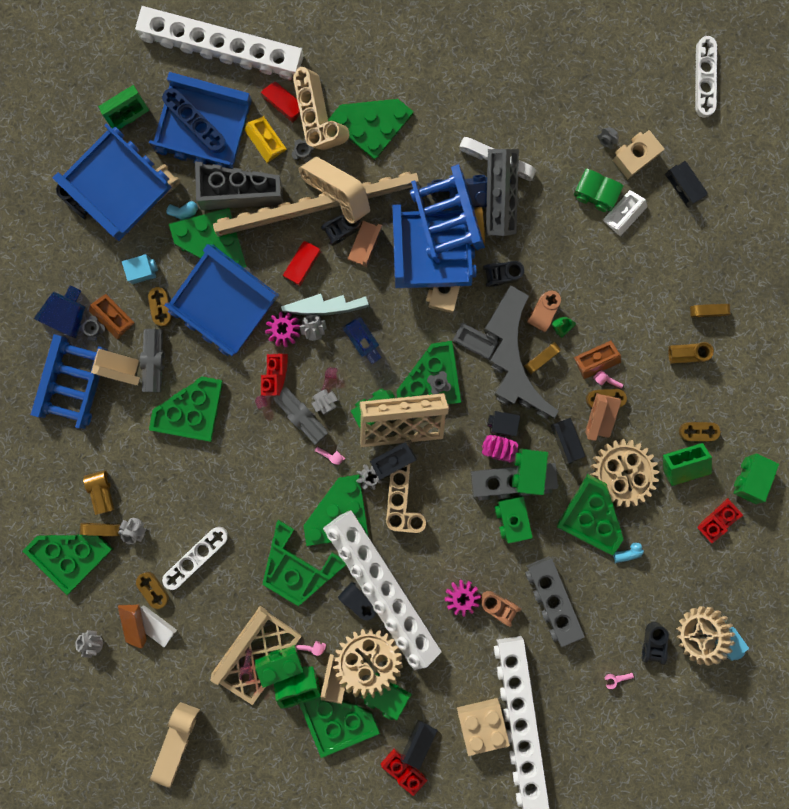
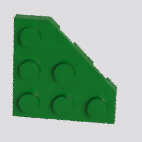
M399 99L339 105L328 121H334L346 126L349 130L348 139L372 159L376 160L411 118L414 111Z
M229 208L169 224L175 246L201 259L205 253L203 249L206 245L213 244L243 268L246 267L237 233L234 232L217 237L214 231L213 224L217 223V220L221 218L232 219Z
M452 341L433 343L429 346L397 389V398L433 395L427 378L430 375L436 376L443 371L447 374L446 379L451 384V389L439 392V394L445 395L448 405L461 403Z
M203 376L195 380L194 383L152 410L149 430L212 442L223 380Z
M359 474L339 477L303 525L306 546L330 543L331 541L328 539L323 528L339 515L350 510L367 536H369L361 483L356 482L360 478Z
M587 474L557 523V528L613 556L624 540L607 483Z
M39 535L31 541L23 552L68 595L95 569L113 548L101 536Z
M320 696L315 700L299 703L321 758L380 734L373 713L348 701L343 700L342 704L321 700Z

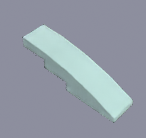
M318 294L281 306L284 313L289 312L297 315H332L367 308L369 304L366 297L346 303L344 295L324 301L322 295Z

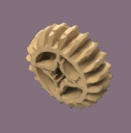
M704 606L698 609L692 608L690 612H686L684 614L685 619L679 620L682 626L677 628L681 635L676 637L682 640L679 647H685L683 654H690V660H697V664L702 665L705 663L707 666L713 663L719 664L721 660H726L728 658L727 654L732 652L729 646L735 644L731 640L735 633L729 631L733 625L726 624L728 617H721V611H714L712 607H707L706 609ZM706 634V635H712V637H707V638H705V637H700L699 635ZM718 639V644L715 648V641Z

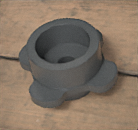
M610 127L603 128L602 133L597 135L601 144L610 149H613L614 144L619 142L618 132Z
M298 139L295 141L292 157L295 160L302 159L304 162H308L312 159L311 153L315 148L309 146L306 141Z
M90 316L89 320L81 324L80 330L88 335L89 340L94 341L100 333L105 332V326L97 321V317Z
M443 371L436 376L430 375L427 378L433 395L451 389V384L446 379L447 374Z

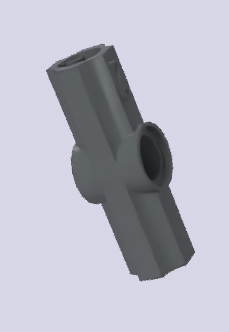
M144 329L143 351L140 354L142 392H161L162 370H164L162 363L163 358H165L164 352H162L163 330Z
M287 387L282 389L280 396L273 398L281 409L286 412L289 420L299 430L301 429L315 445L328 434L323 425L315 419V415Z

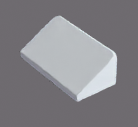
M629 190L603 221L621 236L648 207L646 199Z
M143 605L140 610L145 633L165 647L177 630Z

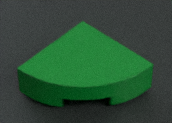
M560 317L553 321L551 325L556 334L562 338L576 323L569 317Z

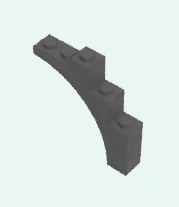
M510 286L484 329L487 332V337L496 342L498 339L501 340L489 363L493 364L491 368L501 374L503 371L506 372L494 393L498 396L496 400L507 406L508 403L514 404L518 398L520 399V405L527 409H530V407L538 410L536 414L546 420L549 417L555 418L558 410L546 402L534 389L520 361L517 343L518 325L523 307L529 296Z

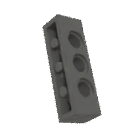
M547 463L544 494L553 493L552 489L558 488L555 463ZM518 466L470 471L473 497H478V500H488L490 495L508 498L511 497V493H518L515 491V487H510L508 483L510 477L517 474ZM491 478H496L498 481V487L494 490H490L487 485ZM519 492V496L532 495V494H529V493H520V492Z
M548 556L526 565L528 571L525 572L529 584L533 583L536 591H533L537 603L541 602L544 610L541 613L545 622H550L552 630H549L553 642L558 641L559 645L563 647L584 638L585 636L552 558ZM544 577H549L550 579L547 587L540 586V581ZM557 597V604L553 607L549 606V599ZM561 616L566 617L565 624L557 626V619Z

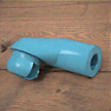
M193 201L188 202L181 208L170 204L166 213L180 220H185L196 214L198 205Z
M633 543L630 546V550L615 552L613 555L614 562H624L641 557L644 552L640 543Z

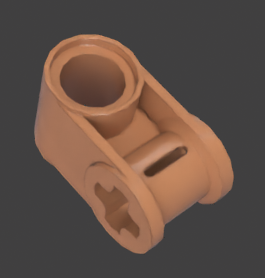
M552 290L542 294L532 310V315L528 318L527 323L546 332L561 303L559 293ZM552 296V301L555 303L548 305L546 298Z
M486 591L481 595L480 604L482 608L503 624L511 627L513 618L517 612L521 611V608L491 591ZM488 598H495L493 606H485Z

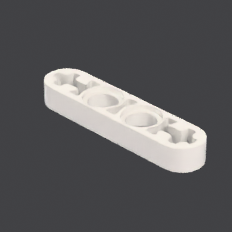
M704 36L696 46L695 109L700 117L706 118L711 116L716 110L717 43L711 36ZM706 42L711 48L707 51V56L703 57L706 54V48L702 46ZM701 63H708L711 66V71L704 72L701 69ZM701 83H708L711 87L710 92L702 91ZM705 97H709L707 99V106L710 109L705 112V108H701L705 103Z
M464 137L459 146L461 151L481 160H488V149H493L468 137ZM519 160L518 176L532 181L536 169Z
M215 527L165 573L162 579L164 587L174 590L182 585L227 542V530L223 527ZM214 532H222L223 541L221 542L220 540H217L213 544L214 546H216V548L213 549L212 545L209 542H207L206 539L208 538L209 541H211L215 538ZM200 545L208 547L209 554L207 556L199 555L198 548ZM189 559L193 562L194 567L191 571H186L183 568L184 560ZM179 571H180V573H182L183 575H185L184 578H183L182 575H180V576L175 580V581L177 582V584L172 583V584L170 585V584L168 583V581L170 580V578L168 577L169 575L172 577V576H174L175 574H177Z

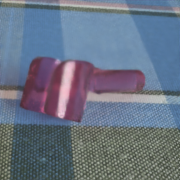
M327 368L322 390H327L330 379H337V368Z
M258 396L255 399L257 408L260 409L268 406L266 399L271 396Z
M251 649L246 651L245 663L240 669V681L244 673L249 674V682L252 679V669L250 667Z

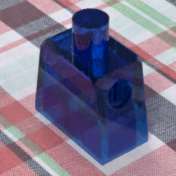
M69 285L64 296L53 292L34 319L76 338L86 307L76 302L81 290Z
M357 317L342 327V330L361 357L365 355L371 364L382 358L376 350V347L379 346L378 342L361 317ZM364 338L370 344L367 348H363L360 343Z

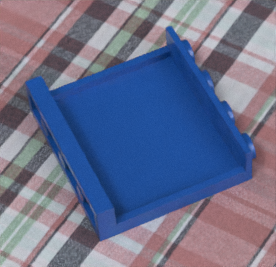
M169 72L167 81L170 84L169 89L174 88L178 90L223 135L226 141V148L221 153L210 151L164 103L154 141H149L154 152L161 155L171 153L174 154L175 158L183 161L189 158L193 159L194 163L197 161L203 162L205 165L208 163L233 169L252 102L250 94ZM170 96L169 100L173 101L177 105V107H179L180 104L178 103L176 98ZM191 109L183 110L182 117L185 119L190 118L193 111ZM200 123L196 127L198 133H204L207 130L205 123ZM210 134L209 138L211 139L213 146H219V140H215Z
M105 124L104 126L108 130L64 175L57 172L53 179L103 228L120 241L172 187L167 182L169 178L161 170L156 172L152 168L155 164L146 155L142 158L137 153L139 149L131 141L126 143L122 139L124 134L117 127L112 129L108 124Z
M393 205L395 288L471 286L472 278H476V265H472V259H475V247L467 243L439 253L441 263L436 264L433 258L429 259L426 251V246L429 245L420 212H401V205ZM463 210L439 211L428 215L430 225L433 226L461 216L460 213H463ZM462 224L433 234L436 245L466 235V232H469L468 225L464 226Z
M207 244L203 249L204 255L169 303H165L164 306L169 309L168 312L175 318L180 317L186 321L185 325L193 331L198 330L202 333L201 337L205 341L219 346L218 350L226 356H234L250 337L279 294L213 244Z

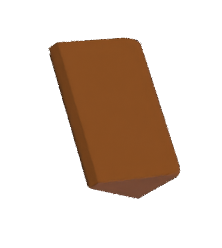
M107 294L90 304L89 312L97 317V320L117 340L134 324Z
M612 341L574 357L583 379L621 363V355Z
M119 605L118 610L126 643L143 648L147 638L140 605Z

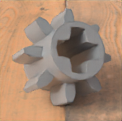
M314 314L306 316L300 326L301 335H305L306 339L312 341L320 339L322 335H325L324 330L327 329L325 320H321L320 316Z
M324 389L313 396L315 402L311 404L316 412L321 410L324 415L336 408L334 402L338 399L333 391L328 393Z
M364 464V470L357 471L360 474V478L356 482H362V488L365 490L368 485H370L371 489L375 490V484L382 482L379 480L373 467L371 466L369 469ZM368 473L373 474V477H371V482L365 480V478L368 477Z
M130 518L128 522L123 520L118 534H121V539L125 543L135 544L136 541L142 542L146 528H143L144 524L141 520Z
M87 630L86 633L78 636L75 645L76 650L82 653L81 657L91 658L92 655L96 656L101 651L103 640L101 636L97 635V631Z

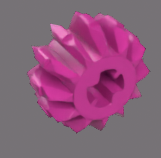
M279 312V319L272 315L271 318L274 320V323H266L272 329L265 331L266 334H272L269 337V341L276 340L275 345L278 347L282 341L284 347H288L287 340L295 344L296 342L292 337H300V334L295 332V330H300V325H294L298 319L296 317L291 319V313L289 312L285 318L282 312ZM281 325H283L284 327L288 325V327L286 328V334H283L282 332L281 334L278 333L280 332L279 327Z
M488 435L483 442L482 453L484 456L509 463L515 460V455L518 453V444L513 440Z
M459 580V587L454 582L451 583L454 591L446 589V593L451 595L445 597L446 602H451L447 608L451 610L455 607V615L461 610L462 616H466L467 609L473 614L474 611L471 606L479 607V603L474 600L480 599L481 596L480 594H474L478 588L476 586L471 588L472 583L470 581L464 587L463 580ZM462 593H464L466 597L468 596V598L464 600V603H461L460 599L457 601V598H460Z

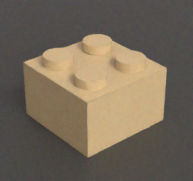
M498 698L457 707L468 756L510 746Z

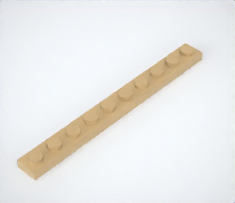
M405 172L400 174L398 178L391 179V177H385L380 179L378 183L371 184V182H365L362 184L369 199L411 188V181L415 180L418 184L419 180L417 173ZM322 193L318 198L311 199L310 197L300 199L298 203L290 204V202L279 204L278 208L270 209L266 207L259 209L258 213L254 214L249 212L241 213L238 215V218L234 219L221 218L217 220V223L213 224V227L218 237L340 206V203Z

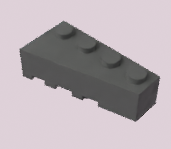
M195 161L196 201L201 210L276 206L284 203L283 184L278 175L255 171L246 172L238 168L228 169L220 165L213 164L211 166Z

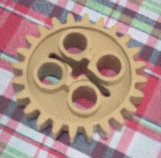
M625 439L620 440L619 444L616 440L613 441L612 447L609 444L604 445L605 451L602 449L598 450L601 457H593L597 464L590 466L595 469V472L590 475L607 483L612 502L616 501V507H620L622 502L625 508L630 506V502L632 506H637L638 501L644 503V496H652L649 490H656L652 483L659 482L657 478H654V475L658 474L659 471L653 470V467L658 463H651L650 461L654 455L647 456L648 448L640 450L641 443L634 446L633 440L628 441L627 445ZM629 455L633 456L635 459V464L633 466L627 462V457ZM609 461L615 464L614 472L608 469ZM627 471L628 475L622 476L621 472ZM635 475L641 478L640 486L634 482ZM616 481H619L622 485L620 492L614 488Z
M362 629L359 636L356 632H353L354 638L351 639L347 636L346 640L348 643H340L342 650L335 651L338 656L333 658L336 664L333 667L334 672L337 673L335 675L337 681L341 680L339 683L342 688L346 686L347 693L353 690L355 697L361 692L363 699L366 698L367 693H370L372 698H374L376 691L382 696V689L384 687L390 691L389 683H397L394 676H401L398 670L403 668L402 662H400L402 660V655L399 653L400 649L398 646H395L394 639L389 640L388 634L382 637L381 630H378L376 635L372 629L369 630L368 634H365L364 629ZM369 646L374 647V649L371 651H365V649ZM356 650H360L367 662L372 663L373 669L380 674L379 677L373 673L367 663H364L363 658ZM351 660H358L356 664L349 665ZM382 661L388 662L384 667L378 666ZM364 675H371L368 680H361Z

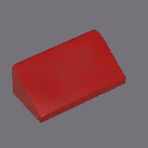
M276 81L261 91V96L292 123L300 116L298 100Z
M303 241L284 272L283 277L301 286L320 255L321 249Z

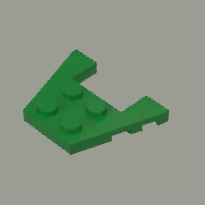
M278 520L262 585L299 606L345 567L346 564L339 555L332 552L322 570H319L286 550L284 546L295 529Z

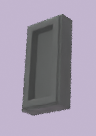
M461 323L452 340L487 360L490 359L499 342L492 340L464 323Z

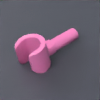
M599 371L593 377L601 386L607 381L609 384L620 389L623 387L622 383L613 380L604 371Z
M319 447L315 449V452L325 456L333 464L340 465L345 459L338 451L331 455Z
M315 641L313 647L296 644L297 650L308 651L317 656L321 655L326 647V644H320L318 641Z
M633 673L622 676L606 675L605 680H614L613 684H608L606 687L614 689L618 682L633 679Z

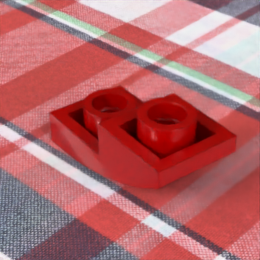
M267 354V375H261V396H280L287 372L288 354Z
M727 498L697 528L713 543L728 531L727 528L741 518L743 514Z
M394 748L380 763L381 767L393 776L402 788L414 796L428 780L418 769L403 763L400 760L402 754Z

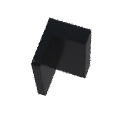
M686 161L675 165L665 173V176L687 208L708 194Z
M571 418L551 425L565 464H571L575 460L586 457Z
M411 440L370 461L379 480L418 460L410 446L412 444Z
M418 720L400 760L420 770L438 730Z

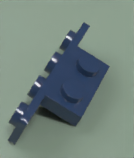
M474 175L471 179H465L473 208L487 207V177L485 175ZM443 179L433 180L427 186L443 181ZM453 186L438 191H449L450 198L458 194L457 187L453 188ZM456 205L451 207V211L463 210V208Z

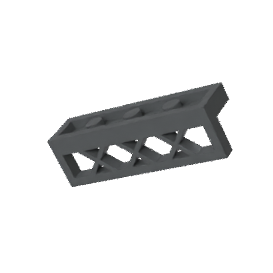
M488 149L486 235L506 236L516 234L519 149Z

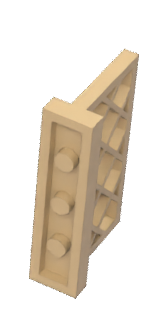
M434 394L360 402L361 447L399 444L408 440L418 442L443 439L445 417L449 410L445 395ZM429 416H437V417L433 420V419H431ZM409 418H417L413 422L409 420ZM388 420H396L392 424L388 422ZM424 420L427 421L428 424L423 428L418 426ZM368 422H376L372 426L367 424ZM403 422L408 424L403 430L398 428ZM381 425H385L387 428L384 431L380 432L377 430ZM433 427L438 429V432H428ZM412 429H415V430L418 431L417 433H415V434H413V435H408V434H407V433H409ZM392 431L397 433L394 437L387 436ZM371 433L376 435L373 439H366Z
M260 606L214 669L210 681L216 685L224 686L253 705L264 690L262 685L258 687V683L261 682L257 679L253 654L265 652L267 656L268 651L282 650L283 648L296 645L302 636ZM268 619L276 624L277 631L264 633L263 626ZM290 633L295 637L290 644H281L280 634ZM278 635L279 645L267 647L265 637ZM263 638L264 648L252 650V641ZM250 655L252 665L240 668L239 659ZM253 669L254 680L242 682L241 672ZM238 672L239 683L230 684L225 680L229 674ZM256 685V692L252 698L244 693L243 686Z

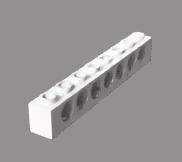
M145 6L141 7L135 28L141 40L147 43L156 41L166 48L179 47L181 51L192 54L194 51L207 59L216 57L220 58V61L223 63H239L241 67L249 70L254 67L267 75L272 73L280 74L279 76L286 80L293 78L296 69L301 67L304 56L302 48ZM159 27H164L162 31L156 32ZM179 32H184L183 36L176 37ZM199 37H204L202 42H196ZM220 42L224 43L220 48L215 47ZM244 48L243 52L235 53L236 49ZM258 53L264 54L262 58H255ZM278 58L284 59L281 64L274 63Z
M350 510L339 515L323 528L328 539L337 549L339 556L344 560L350 573L360 585L362 592L367 596L375 612L380 616L386 629L405 655L409 665L414 670L428 667L441 653L440 648L353 512Z
M522 636L498 639L497 646H494L495 658L500 659V667H497L499 680L503 679L504 687L500 688L502 701H506L507 709H503L505 722H509L510 730H506L509 743H512L513 751H509L511 764L516 766V772H513V780L515 786H519V793H516L518 807L522 806V809H549L524 639ZM508 657H516V662L513 665L506 664ZM512 678H519V683L516 686L509 685V681ZM515 699L522 700V704L519 707L512 706ZM519 720L526 721L525 725L521 728L515 726ZM521 742H529L526 748H519ZM523 764H532V766L529 769H522ZM528 784L535 785L534 789L530 791L525 790V787Z

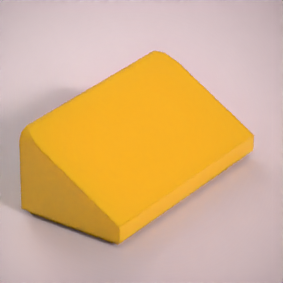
M264 116L247 123L244 131L267 163L287 150Z

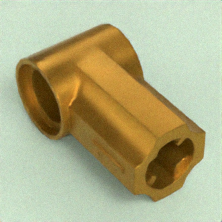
M706 342L672 345L668 349L670 364L701 363L711 359L714 354L713 347ZM699 347L703 348L706 352L704 358H701L697 353Z
M106 470L85 475L83 478L85 489L91 496L95 515L114 510L109 490L111 483H108V472Z

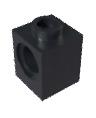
M493 411V415L488 417L487 427H491L490 432L517 436L520 415Z

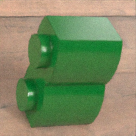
M585 169L573 195L577 196L576 199L581 203L587 204L590 202L596 205L595 208L599 211L611 212L624 185L604 177L593 170Z
M304 666L303 673L274 683L275 698L280 709L293 707L300 702L312 701L321 696L318 676L314 667Z

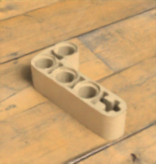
M299 67L294 72L293 80L306 143L320 150H327L345 143L349 138V130L342 124L328 121L319 75L305 67Z
M315 157L299 167V174L307 184L340 203L342 213L349 223H355L370 212L366 190L358 179L319 157Z
M409 464L405 466L407 471L399 469L390 474L386 523L388 528L393 531L420 533L426 527L424 516L417 512H406L410 474ZM397 473H402L405 476V482L401 485L393 481ZM393 495H402L404 498L401 505H394L391 501ZM393 515H398L401 517L402 522L398 526H393L390 523V518ZM414 517L422 519V525L419 528H414L410 524Z
M182 702L174 709L168 723L169 730L150 781L168 788L172 786L181 763V756L185 752L189 735L193 731L196 723L195 719L200 709Z

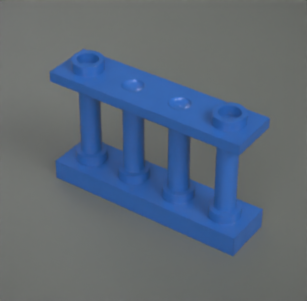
M459 164L451 167L453 175L449 179L420 189L415 180L411 181L413 189L410 190L413 201H417L429 245L426 246V251L429 259L433 258L436 264L441 263L439 253L467 243L473 244L476 250L485 248L464 173ZM452 186L453 188L457 187L458 194H455V197L425 207L424 196ZM456 205L462 206L463 213H460L461 216L433 226L430 225L428 215ZM462 224L464 226L468 225L469 232H466V235L436 245L433 234Z
M54 334L31 415L45 418L46 414H55L77 420L75 428L85 429L92 419L90 410L100 375L63 365L61 361L63 354L66 353L95 361L97 352L71 346L67 342L68 338ZM98 346V349H102V350H105V351L108 350V349H106V348H103V347H99V346ZM63 373L88 380L86 391L82 392L58 385L56 382L57 375ZM57 393L83 400L80 412L52 405L50 402L52 394Z

